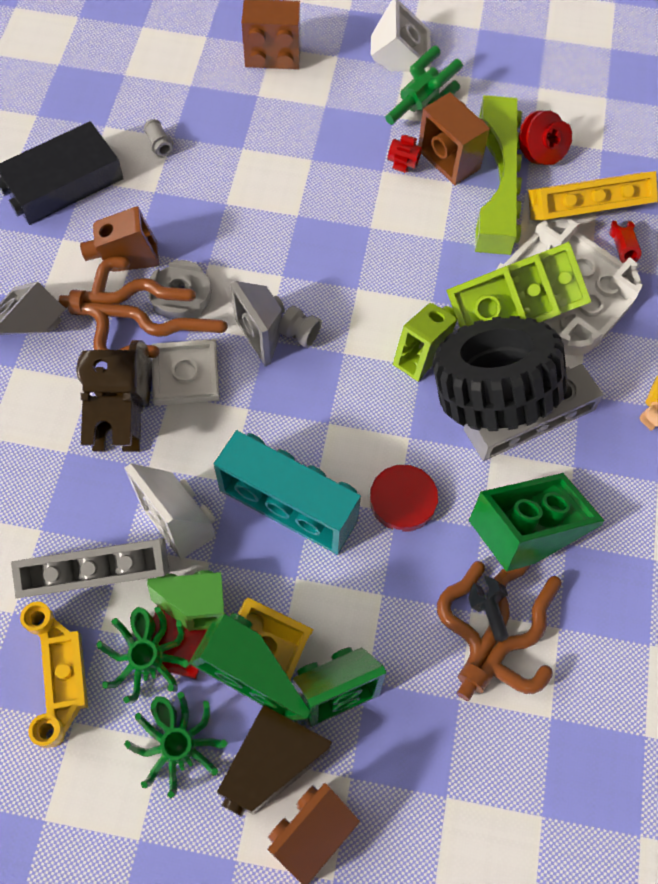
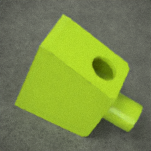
M429 303L403 326L392 365L419 382L433 365V357L440 343L444 342L445 338L453 333L457 322L453 308L450 306L440 308L434 303ZM423 342L424 346L420 350L419 345Z

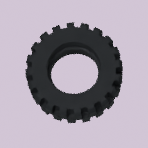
M500 316L492 317V320L483 321V319L476 321L471 326L465 325L459 328L457 333L449 334L444 342L440 343L433 357V370L439 401L443 411L462 426L468 424L471 429L480 430L481 428H487L488 431H499L501 428L513 430L518 429L519 425L526 424L528 426L536 423L539 417H547L554 408L559 406L568 388L562 338L548 324L544 322L538 323L533 318L521 319L519 316L501 318Z

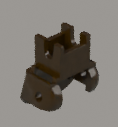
M132 340L129 350L82 351L76 365L77 378L83 385L82 391L84 392L81 393V445L92 446L93 452H105L106 436L112 430L113 446H122L123 452H140L141 412H143V407H149L152 383V359L147 345L142 340ZM102 361L106 362L107 369H105L104 367H96L97 363ZM90 392H94L96 396H91Z

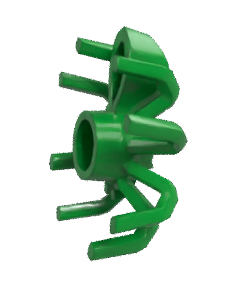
M159 606L155 607L154 610L160 619V628L152 641L151 639L156 627L155 622L148 611L142 607H137L130 616L131 628L138 639L137 641H134L126 626L119 619H112V625L120 631L130 647L127 654L116 652L102 641L97 642V648L116 661H129L128 666L113 681H104L102 688H117L133 669L135 670L133 693L131 696L123 698L126 704H133L137 701L141 689V674L144 676V681H149L150 675L153 679L157 678L156 671L158 670L169 683L168 691H178L175 678L165 668L162 661L178 664L186 669L192 666L188 660L182 657L163 654V651L177 647L182 643L185 629L182 622L176 620L177 638L174 641L159 645L167 630L166 616Z
M183 692L177 694L181 707L179 728L176 727L177 711L171 701L165 697L156 696L151 703L150 708L154 721L165 732L164 735L158 732L141 713L135 714V720L150 736L160 742L159 746L146 749L135 745L129 740H126L124 743L128 750L144 757L162 754L151 769L146 780L141 782L142 788L146 789L151 786L158 772L167 761L169 762V792L167 796L170 799L177 794L176 764H179L181 771H183L185 762L190 767L193 765L190 759L192 756L212 776L218 774L217 768L197 751L195 747L213 746L223 749L227 746L225 739H194V736L208 724L210 705L208 701L203 702L204 713L200 723L188 731L189 710Z

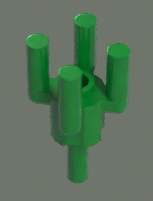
M432 46L410 66V73L414 79L401 90L402 101L385 116L387 123L393 125L408 110L413 112L422 110L427 104L430 105L449 92L454 95L460 90V84L453 80L440 92V88L463 68L461 60L455 59L440 73L434 67H431L426 72L425 68L441 54L439 47Z

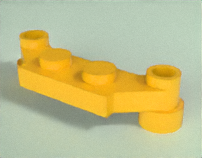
M32 602L22 610L20 621L27 631L41 638L46 714L38 715L32 720L29 725L28 734L34 744L42 748L57 747L63 742L65 733L80 709L88 708L82 638L79 631L70 632L58 622L46 604ZM44 619L43 623L38 625L39 621ZM54 728L53 735L46 739L48 730Z

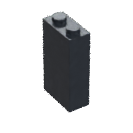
M91 121L0 163V191L4 197L7 195L11 197L8 201L17 217L23 215L29 225L124 179L118 157Z

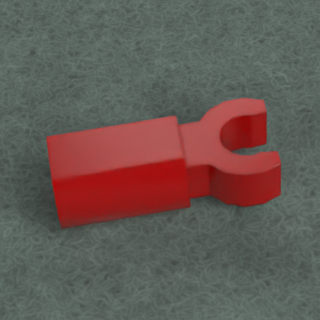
M613 220L609 234L614 238L621 262L625 263L629 257L637 262L641 257L642 251L634 232V223L628 221L627 227H620L617 221Z

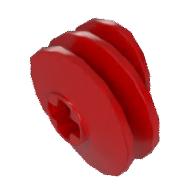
M538 110L525 118L520 127L519 146L523 156L529 162L552 165L562 160L569 151L572 143V129L570 124L564 122L557 113L549 110Z

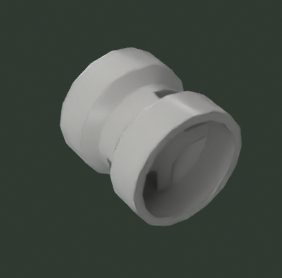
M293 305L283 315L278 333L287 338H296L298 344L308 348L315 341L320 331L322 320L313 315L307 317L303 314L302 309Z

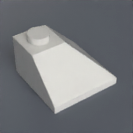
M392 0L371 35V56L376 63L381 64L388 71L410 72V66L431 48L430 29L399 0ZM431 64L425 68L426 72L431 68Z

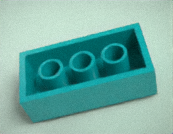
M236 430L213 463L220 492L336 555L339 554L358 522L361 495L357 494L354 487L345 482L336 483L327 478L325 473L315 466L309 465L306 467L300 464L285 450L278 449L276 451L266 446L264 441L254 434L248 433L245 435Z

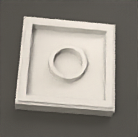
M216 339L152 344L160 350L159 356L152 358L154 406L220 401Z

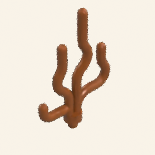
M125 256L109 257L99 264L92 291L71 290L69 295H60L58 300L65 308H68L72 315H89L95 318L97 325L93 342L94 350H109L106 346L109 334L108 317L134 319L142 330L156 337L168 336L178 331L224 333L228 328L227 323L223 320L174 318L163 324H157L152 322L148 315L139 307L119 305L139 291H148L157 298L164 300L193 301L196 298V292L193 289L164 287L155 280L147 278L135 279L116 292H105L109 272L113 269H127L130 266V260ZM129 345L118 350H129ZM147 345L151 358L158 357L160 354L159 348L154 345Z
M475 561L463 579L448 586L441 593L437 602V614L441 622L449 630L461 636L470 647L469 658L458 675V679L462 684L456 694L463 700L470 701L475 692L484 693L493 676L524 694H535L542 691L553 675L550 666H541L533 678L526 679L503 665L502 661L509 652L531 647L544 636L547 628V609L562 585L561 579L557 576H551L545 583L532 607L531 628L524 634L509 636L507 640L496 644L497 641L493 637L490 625L481 638L475 629L456 617L451 611L453 601L468 594L473 583L477 584L485 571L484 563ZM531 565L508 572L502 569L494 579L506 587L509 582L523 576ZM504 597L500 600L499 608L507 626L510 611L507 597Z

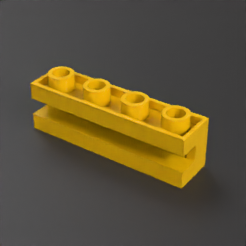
M656 171L528 190L531 220H547L658 202Z

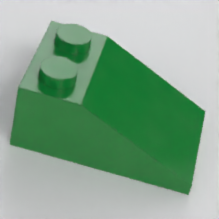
M564 473L481 491L469 518L471 525L506 572L536 564L602 526L605 521Z
M232 613L231 616L224 614L213 621L189 664L258 704L264 705L291 720L307 719L311 711L261 635L251 629L253 624L236 613Z
M347 647L334 653L331 656L332 661L321 666L317 662H313L300 668L297 671L298 676L293 678V686L311 711L307 718L310 726L313 727L378 697L387 674L384 666L364 648L361 647L353 651L351 647Z

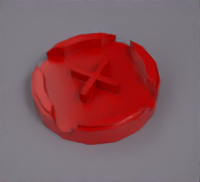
M394 465L384 469L375 477L370 489V507L375 518L385 527L392 530L395 528L402 530V532H411L423 527L432 519L438 504V490L433 479L422 469L412 465Z

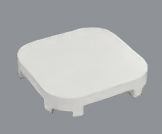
M568 219L567 223H547L544 220L537 225L534 234L504 264L500 263L497 269L570 242L591 303L542 322L548 324L560 335L564 343L565 355L577 356L586 354L603 340L632 307L643 286L636 270L638 264L631 257L625 263H622L621 260L577 232L579 223Z

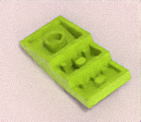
M570 242L446 290L460 328L465 325L471 326L474 322L482 319L483 321L492 320V317L500 316L501 318H510V316H519L521 319L533 318L539 323L591 303Z

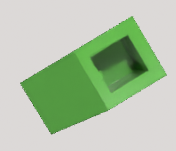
M201 570L193 575L183 576L166 573L165 576L147 579L151 601L173 619L180 620L183 627L188 631L208 629L213 621L224 615L221 572L213 573L209 570Z

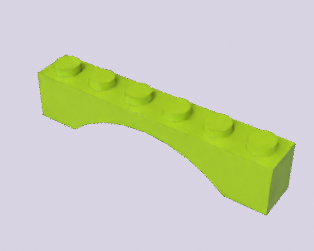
M483 95L479 119H482L490 128L486 146L495 159L499 171L500 186L490 201L479 211L475 228V252L511 255L514 243H519L521 237V225L516 224V219H519L521 214V201H517V195L519 196L521 191L522 178L517 177V172H520L522 155L517 154V150H520L517 128H520L522 111L517 110V98Z

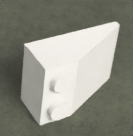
M131 463L124 467L143 511L181 560L215 537L213 523L216 520L204 504L200 507L193 500V497L196 495L185 479L179 482L172 472Z

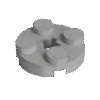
M177 260L169 262V267L163 268L161 271L159 268L155 270L150 279L155 280L164 287L179 288V286H184L185 288L193 289L196 292V298L193 301L164 300L148 292L154 311L170 319L200 317L202 310L210 302L212 292L210 280L203 273L202 268L190 261Z

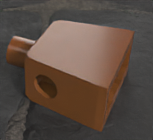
M138 206L95 221L93 224L94 240L80 244L81 253L85 261L97 258L105 260L113 256H125L130 260V266L127 269L111 270L112 272L160 266L157 240Z

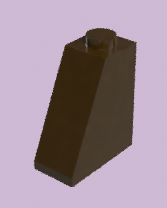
M263 705L217 790V794L224 798L221 806L240 817L243 816L245 811L255 815L327 756L332 747V742Z

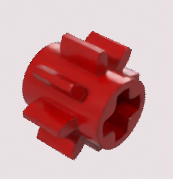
M402 135L401 140L393 139L387 157L388 161L394 162L392 169L404 173L408 172L409 167L416 169L422 153V147L416 145L417 138Z

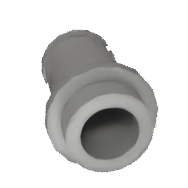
M152 119L147 121L144 125V131L151 141L153 153L159 156L169 155L173 150L172 138L166 135L159 120Z

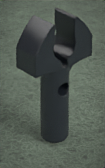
M484 576L489 587L487 599H485L483 588L473 583L468 597L471 608L478 612L485 610L494 639L497 642H503L508 639L509 634L499 608V603L501 599L508 596V593L503 584L491 577Z

